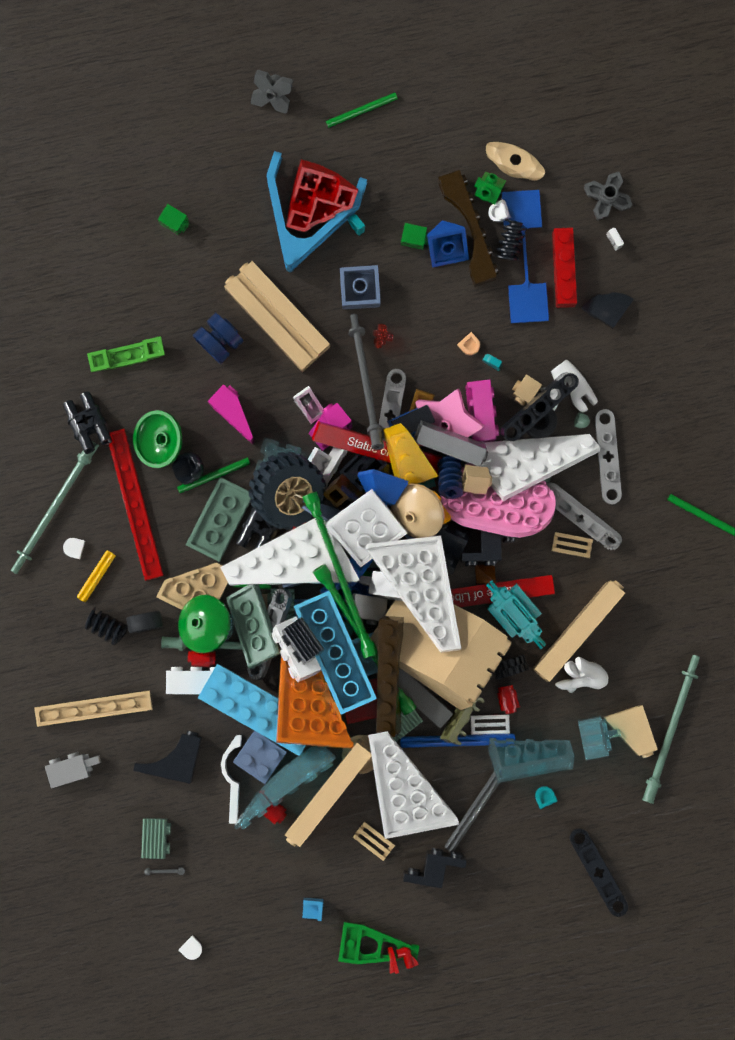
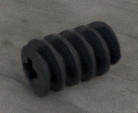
M505 218L509 225H503L507 232L501 233V236L505 240H499L503 247L497 248L501 255L495 256L512 261L518 260L519 257L515 253H520L521 250L517 246L523 245L519 238H525L521 231L527 230V227L521 222Z
M94 607L86 620L85 629L89 630L92 627L91 632L93 634L99 631L98 637L102 638L105 635L106 642L112 639L111 644L116 645L126 634L128 626L122 629V622L115 625V618L108 621L109 614L102 617L103 611L101 610L96 614V607Z

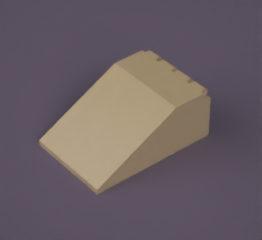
M395 600L385 616L404 617L399 668L459 710L472 707L482 692L477 685L484 688L492 676L487 669L494 672L502 660L497 653L505 656L512 642L507 639L508 636L485 620L454 605L461 649L441 653L404 601ZM379 625L370 637L372 641L376 644L377 649L379 638Z

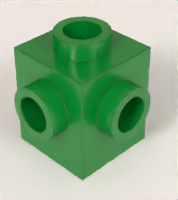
M485 172L483 177H478L474 186L477 188L475 196L495 205L506 180L499 178L496 174Z

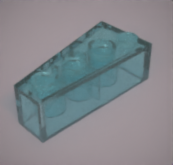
M489 738L488 752L498 783L573 769L575 755L570 740H544L542 742L534 741L533 739L514 741V739L506 738V740Z

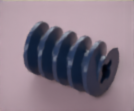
M450 455L444 456L437 462L439 493L444 498L456 499L463 495L461 460Z

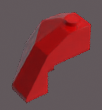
M301 159L291 193L286 227L306 232L316 224L323 223L335 217L336 214L351 209L358 189L338 173L319 164Z

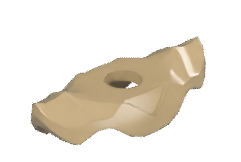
M487 143L486 154L488 158L505 174L514 178H525L532 181L539 180L545 175L543 166L528 151L508 143ZM519 155L521 163L513 165L510 162L511 156Z

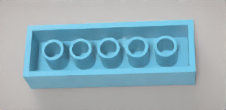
M327 591L295 605L294 608L298 618L302 617L324 648V652L316 656V659L340 714H344L377 699L331 593Z
M217 663L198 699L276 743L279 698ZM277 743L298 756L301 755L306 746Z

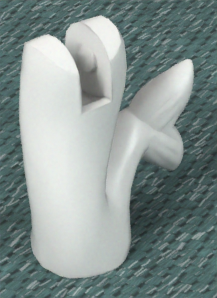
M565 360L551 371L552 376L555 380L560 374L568 372L578 377V386L570 395L574 406L584 413L588 408L582 401V396L585 395L592 405H595L598 400L579 370L570 361ZM567 376L565 378V385L566 383H568L569 386L571 385L572 378L570 376ZM553 389L550 392V397L555 399L558 392L556 389Z
M577 657L575 659L576 663L568 661L564 666L566 673L573 677V679L562 680L555 685L562 690H568L569 693H573L580 687L601 689L608 684V674L599 664Z

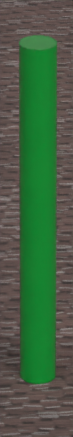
M394 92L326 121L327 127L330 128L398 99L397 95Z
M248 457L201 476L193 483L182 484L177 487L178 491L181 494L250 465Z
M673 494L669 495L667 501L735 536V528Z

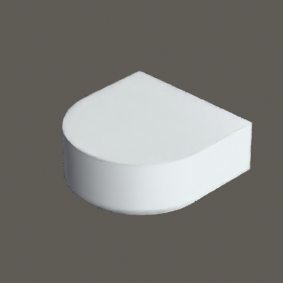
M502 199L496 202L495 205L492 204L490 206L488 214L491 220L503 222L505 218H511L505 200Z
M69 538L65 541L63 550L66 555L81 559L86 541Z
M192 935L181 946L179 951L187 959L194 960L201 955L202 945Z

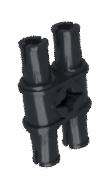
M87 391L80 395L85 407L84 411L79 413L73 400L64 402L63 407L68 416L67 423L74 432V438L80 442L84 453L90 454L95 451L90 435L97 433L102 445L110 444L112 438L108 432V423L104 420L100 406L95 404L91 393Z
M253 507L245 524H242L243 530L236 544L246 548L253 534L258 533L260 539L255 547L256 549L274 540L280 529L266 522L270 529L263 528L260 530V526L256 521L263 522L264 519Z

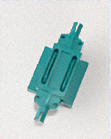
M490 581V584L486 585L493 593L490 598L493 603L487 607L489 612L512 638L518 635L523 637L527 643L534 641L539 649L543 648L542 645L545 647L546 643L540 637L542 629L536 620L542 614L541 611L518 584L508 590L505 586L498 588L493 581Z

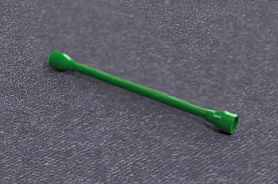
M316 491L307 494L302 498L312 516L316 518L320 534L323 537L322 539H324L325 546H327L326 549L331 558L330 560H332V565L335 567L334 570L339 579L338 581L341 584L340 586H342L343 593H345L344 596L349 605L348 607H350V612L353 614L352 617L355 619L354 622L359 631L358 633H360L359 638L363 657L365 659L378 654L376 644L369 637V634L365 632L366 629L363 627L360 613H358V608L355 606L356 603L350 592V587L347 585L348 582L345 580L346 578L340 566V561L337 559L338 556L332 545V540H330V535L327 533V528L322 519L318 493Z
M326 564L319 566L312 573L327 590H330L329 592L340 609H342L341 611L346 615L345 617L353 630H355L357 636H360L354 622L355 619L352 617L353 614H351V610L336 589L330 570ZM375 654L371 657L378 667V654ZM399 687L400 709L403 715H407L416 709V705Z

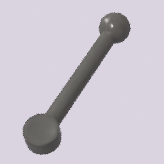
M183 867L160 870L146 868L144 873L148 876L156 873H178L183 875L185 869Z

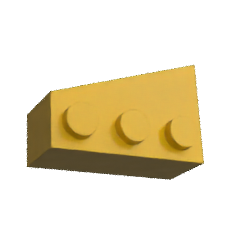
M401 423L383 429L395 477L407 480L408 484H419L438 477L409 431Z

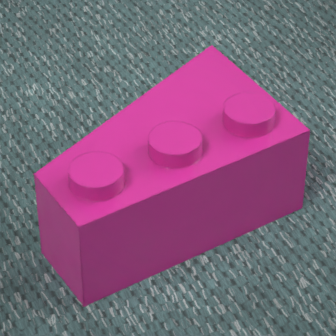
M490 380L467 382L465 388L468 413L484 425L482 429L472 434L471 437L473 440L481 443L495 441L496 436H499L498 424L495 425L494 417H497L496 406H493L492 402L494 389L491 387Z
M331 403L325 407L323 414L318 419L320 422L348 430L352 428V420L338 403L335 405ZM317 422L313 426L311 431L308 433L311 437L313 436ZM316 442L322 451L329 447V445Z

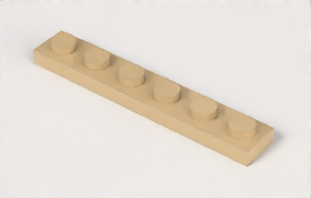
M150 691L34 707L37 727L153 710Z

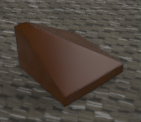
M475 566L476 584H488L490 581L496 583L495 566Z

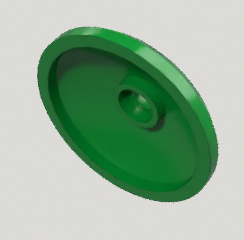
M155 410L146 413L140 418L133 434V445L138 458L149 467L163 468L170 465L178 457L182 447V431L178 421L170 413Z
M199 595L185 604L178 621L179 634L183 643L190 650L198 653L215 651L224 643L230 630V616L221 600L210 595Z

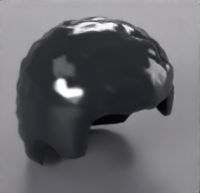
M185 452L177 457V460L172 465V470L177 480L187 485L197 481L203 475L204 465L197 454Z

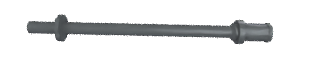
M351 314L352 328L348 334L355 340L370 422L367 433L371 438L372 449L380 450L384 448L381 434L383 429L377 423L362 336L365 334V329L359 326L358 315Z

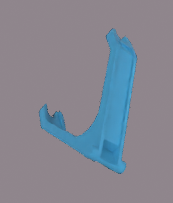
M274 151L267 172V183L286 271L293 272L303 260L344 224L348 217L358 211L366 189L367 179L359 178L356 187L358 193L351 209L336 214L312 237L305 239L296 238L285 227L275 181L282 161V153Z

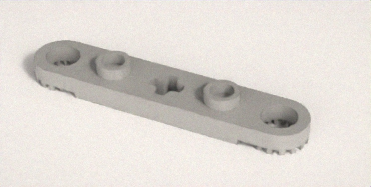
M393 369L387 375L379 425L382 426V429L389 427L387 417L384 416L389 411H393L392 414L395 417L400 416L406 375L400 369ZM393 374L401 375L402 381L399 384L391 381ZM382 432V439L385 440L384 433Z
M603 409L595 416L596 440L600 446V452H598L600 483L603 500L605 503L613 505L619 502L622 497L615 417L610 410ZM607 414L610 417V422L602 424L599 420L600 415ZM606 452H609L610 455H613V458L610 459V462H607V459H603V456L606 455ZM612 489L617 492L615 500L607 498L608 490Z
M546 484L555 494L556 510L597 542L602 543L608 550H616L620 546L622 537L617 531L557 484ZM608 537L615 539L616 543H611Z

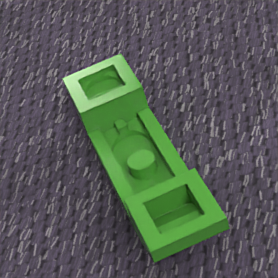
M159 336L142 340L140 343L87 353L91 372H99L165 356L162 337Z

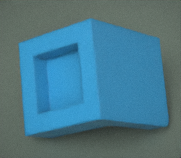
M304 898L302 918L322 921L323 899Z

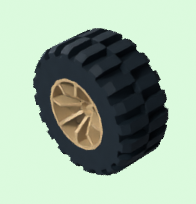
M280 452L276 457L271 455L268 457V461H262L259 464L261 467L258 470L255 469L253 473L254 479H251L249 486L252 487V489H249V497L252 498L250 502L255 511L270 525H274L279 529L284 527L286 530H292L293 526L297 528L303 525V523L312 520L313 516L302 508L303 505L306 506L302 497L317 491L320 504H324L323 497L325 496L323 493L326 491L324 489L326 482L323 479L322 472L304 456L297 455L294 452H288L287 454Z

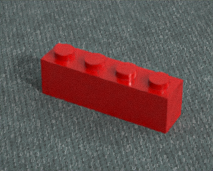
M554 228L552 243L556 308L575 307L577 304L573 228Z

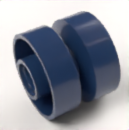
M214 313L206 321L212 331L209 332L205 328L200 327L192 336L217 362L222 364L230 356L224 346L228 345L235 350L244 340L237 333L238 330L226 318L223 319L220 315Z

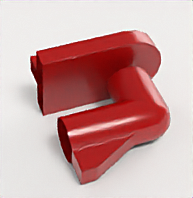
M388 947L390 974H397L399 970L392 947ZM408 947L396 950L397 959L403 957L406 969L419 965L418 961L411 955Z

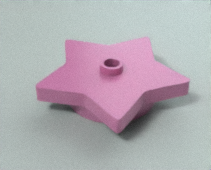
M456 389L441 401L417 400L415 402L417 408L428 405L435 420L432 423L433 425L465 437L471 436L484 427L481 422L471 416L466 410L460 389Z

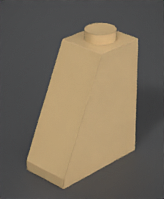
M643 705L604 717L608 725L636 755H642L643 758L654 755L653 751L658 750Z

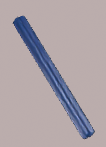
M515 734L466 735V737L458 735L457 739L462 743L461 745L444 742L440 739L441 736H408L400 739V746L402 748L515 744Z

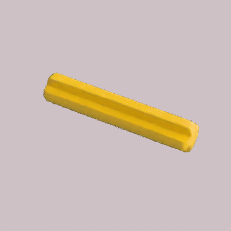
M108 550L104 553L77 595L78 599L83 602L88 600L114 560L115 554Z

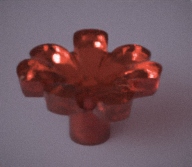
M378 324V330L373 331V336H376L374 344L376 348H382L386 341L393 340V334L387 332L386 325Z

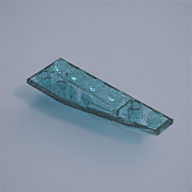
M311 746L300 756L290 761L256 793L240 815L234 828L238 829L241 827L242 830L252 824L250 821L255 816L260 818L267 813L266 808L270 805L277 806L283 801L282 797L287 793L292 795L299 790L298 786L301 783L307 784L318 777V771L322 773L334 765L332 761L336 759L335 755L324 746Z

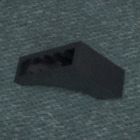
M187 730V734L182 733L176 748L167 757L153 763L136 762L133 771L190 784L192 783L202 737H198L197 732Z

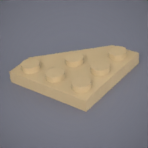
M214 563L164 580L156 597L182 610L189 600L199 595H210L220 600L228 585V581L220 568L222 565Z

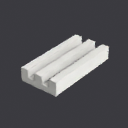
M509 714L470 716L471 735L510 734ZM505 719V722L475 723V720ZM506 726V730L475 731V727Z

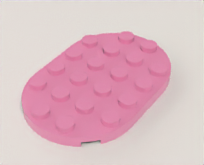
M471 463L464 464V467H462V470H461V471H462V475H463V472H464L465 465H472V466H475V465H474V464H471ZM545 481L505 501L501 500L492 487H488L486 494H473L463 491V495L456 499H447L440 495L442 505L456 523L473 529L518 538L534 535L546 528L554 516L556 506L553 490H550Z

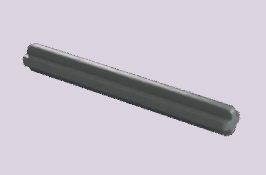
M499 768L495 769L445 844L447 850L451 852L456 849L504 777V771Z

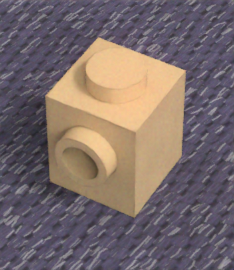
M526 374L523 380H518L512 388L515 391L513 397H515L514 401L521 406L528 404L535 397L542 384Z
M465 465L462 475L463 491L473 494H486L488 487L492 485V476L489 474L488 467Z

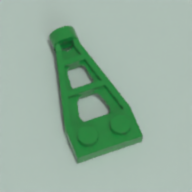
M344 921L338 961L352 964L390 961L389 955L381 953L383 942L393 943L397 946V949L410 948L411 955L417 960L419 945L406 943L364 924ZM368 936L375 939L378 943L377 951L371 954L361 953L360 944L362 937ZM394 954V955H395V958H396V961H398V960H404L403 957L397 959L396 954Z

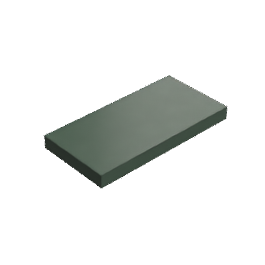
M220 477L186 546L221 562L252 499L249 497V491Z
M259 584L247 585L226 597L248 669H253L279 655L280 649L278 643L276 644L272 637L273 627Z

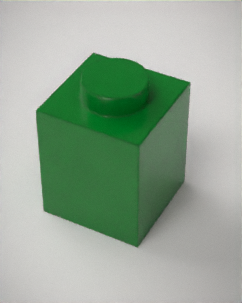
M169 204L166 205L158 218L159 224L177 235L181 231L184 232L189 225L187 215Z
M405 223L401 245L423 250L424 244L428 245L427 227Z

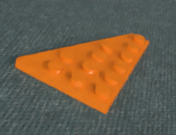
M281 656L276 743L352 749L354 743L350 739L346 730L347 727L342 721L339 709L332 698L327 682L324 680L322 670L318 674L297 683L296 679H293L289 673L288 668L290 666L287 660L284 661Z

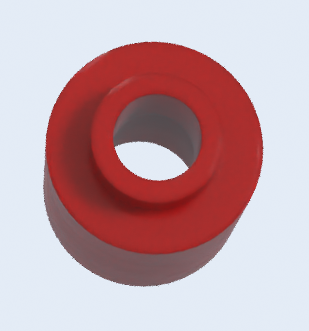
M216 650L209 653L188 651V663H191V667L215 666Z
M513 685L498 688L499 693L497 695L501 711H505V714L517 712L516 708L520 706L517 692Z
M266 797L258 807L261 811L260 814L274 825L276 822L280 824L287 816L284 813L286 808L273 798Z

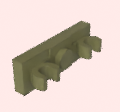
M477 698L476 702L484 703L483 698ZM476 702L473 703L472 707L463 710L456 708L440 737L441 740L455 745L462 744L458 741L457 737L458 735L466 737L467 734L461 731V729L469 722L472 711H480L475 705Z

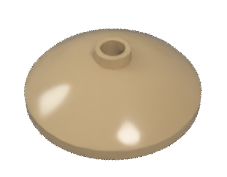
M408 484L395 505H391V512L406 529L407 535L413 538L432 537L443 526L444 509L442 503L433 491L423 485Z

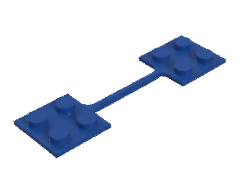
M539 190L502 192V199L506 202L511 217L509 218L510 220L523 223L527 229L542 228ZM504 221V225H509L507 221ZM522 238L525 282L521 285L508 286L511 323L549 321L546 283L532 284L529 282L526 238Z

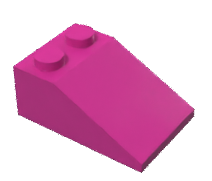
M223 384L208 400V403L251 444H254L255 440L238 399V392L230 385L226 387Z

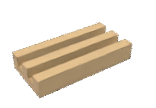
M555 532L551 551L590 558L593 539ZM558 537L587 542L588 545L559 541ZM558 544L584 549L586 553L556 548Z
M365 821L353 836L355 840L382 861L385 860L390 851L395 847L392 842L385 839L383 835ZM367 828L389 845L388 849L368 835L363 829ZM359 834H362L369 841L375 844L378 848L384 851V854L382 855L376 849L370 846L367 842L359 837Z

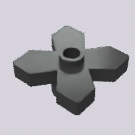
M257 70L254 84L259 89L253 91L251 104L262 107L270 102L276 111L286 114L289 109L290 100L285 95L291 92L293 80L276 74L270 76L268 72Z
M620 172L608 175L604 186L596 181L584 185L587 197L599 200L593 209L598 221L608 217L611 206L622 212L630 209L633 205L629 195L619 192V188L623 183Z

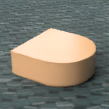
M471 332L457 346L466 355H475L480 349V342Z

